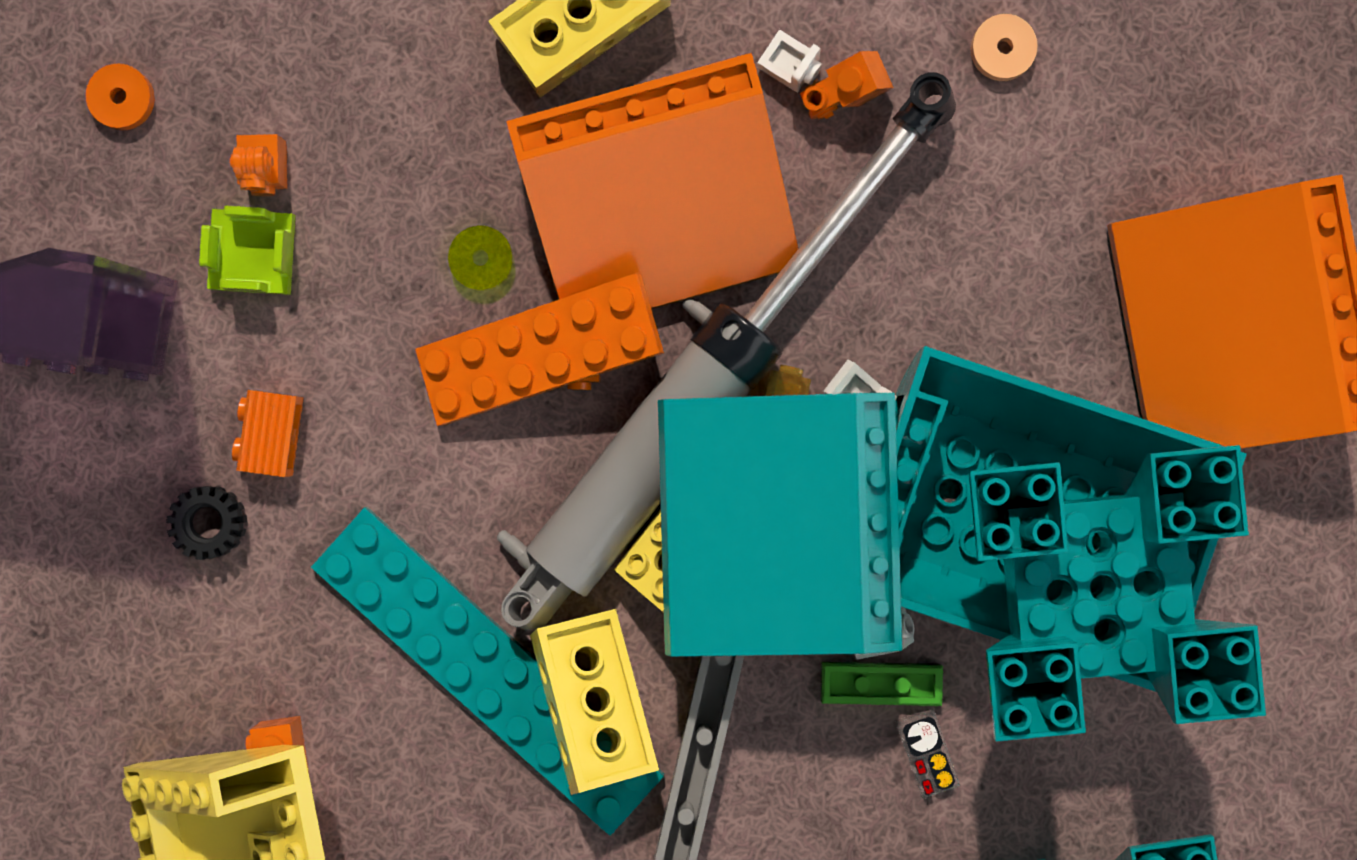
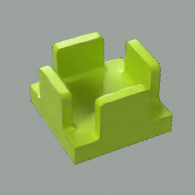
M224 206V209H212L211 226L202 225L199 265L208 269L207 289L291 295L296 215L292 213L271 212L265 208Z

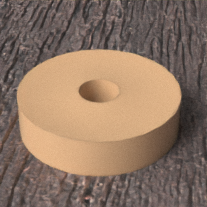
M1012 14L995 15L984 21L975 32L971 42V57L976 68L984 76L996 81H1009L1021 76L1032 65L1037 54V38L1032 27L1024 19ZM998 42H1007L1010 46V53H1001L997 48Z

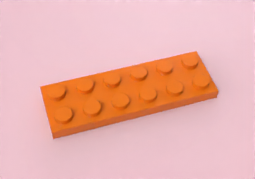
M638 273L415 349L437 426H444L664 354L642 276Z

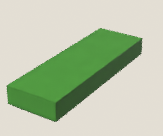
M821 662L822 704L942 706V664Z

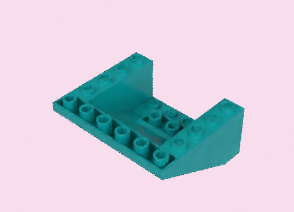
M895 393L658 400L665 655L670 657L815 655L902 651Z

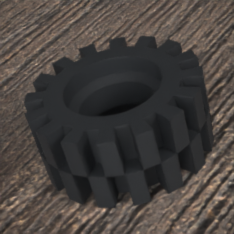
M196 487L189 489V492L180 494L177 497L179 501L172 503L169 508L173 511L172 515L167 516L166 523H171L172 528L167 530L168 536H174L176 540L172 544L176 549L182 548L184 550L182 554L185 556H195L197 560L213 559L230 553L231 549L236 548L241 543L239 539L245 536L246 529L243 528V523L247 522V515L243 516L241 510L244 509L242 502L238 503L235 500L237 496L232 492H226L225 488ZM203 507L215 509L222 520L219 533L212 538L200 536L193 527L194 515Z

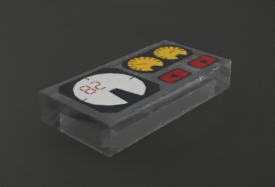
M932 708L894 721L922 799L961 786L936 714Z

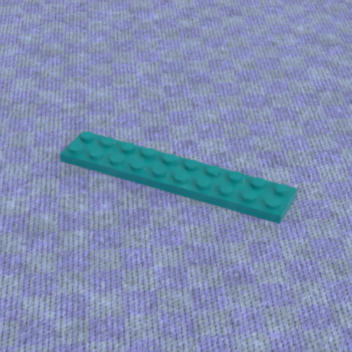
M364 507L311 566L317 574L609 836L615 832L664 777V773L659 769L655 772L571 795L536 658L368 507ZM600 731L596 738L597 746L601 751L608 753L612 746L611 738L605 732Z

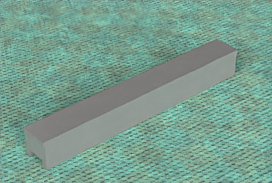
M700 656L653 860H697L744 656Z

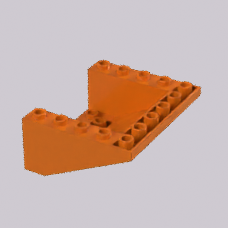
M752 53L506 121L559 299L638 273L642 276L650 307L654 309L687 298L697 297L779 274L799 249L765 99Z
M1342 175L1298 182L1107 225L1142 419L1223 446L1240 445L1241 449L1357 431V252Z

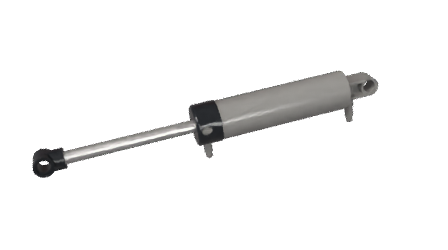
M928 72L920 75L913 82L910 88V97L893 117L894 122L897 124L895 129L745 317L723 303L718 304L711 311L692 298H687L683 301V308L702 325L691 337V342L531 543L525 546L506 530L498 533L497 540L503 545V548L518 560V564L526 570L502 602V616L508 624L524 630L535 631L537 628L547 624L572 591L582 596H587L661 504L658 400L746 397L751 390L757 387L781 357L782 351L780 347L764 333L766 328L915 141L925 143L938 126L946 124L952 119L956 110V102L949 80L944 75ZM930 96H942L941 100L935 104L924 103ZM529 601L531 613L529 617L522 620L521 608Z

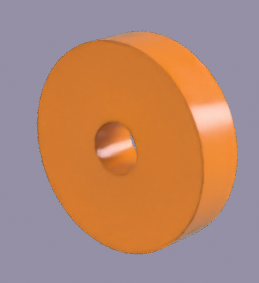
M117 63L102 67L94 73L86 88V103L90 113L97 121L115 130H131L140 126L148 119L154 107L155 95L150 81L140 71L126 64ZM119 91H125V100L122 103L116 104L115 95Z

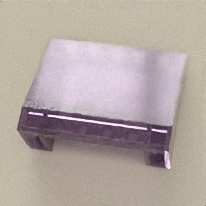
M47 248L0 263L1 362L30 367L32 358L44 360L43 364L47 365L46 370L76 374L77 366H84L83 371L108 375L109 367L123 369V378L148 381L149 374L163 375L178 281L96 255Z

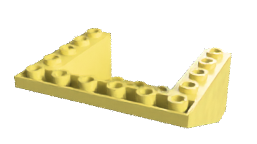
M278 745L142 762L123 767L125 778L122 780V790L126 800L131 805L133 818L130 819V831L133 839L138 842L141 857L138 860H325L307 762L302 745Z

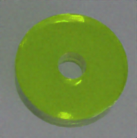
M477 225L466 228L454 238L448 252V263L453 276L461 284L472 290L487 291L500 286L506 281L513 268L514 255L510 243L502 233L492 227ZM480 251L488 254V261L482 266L476 265L474 262L475 254Z

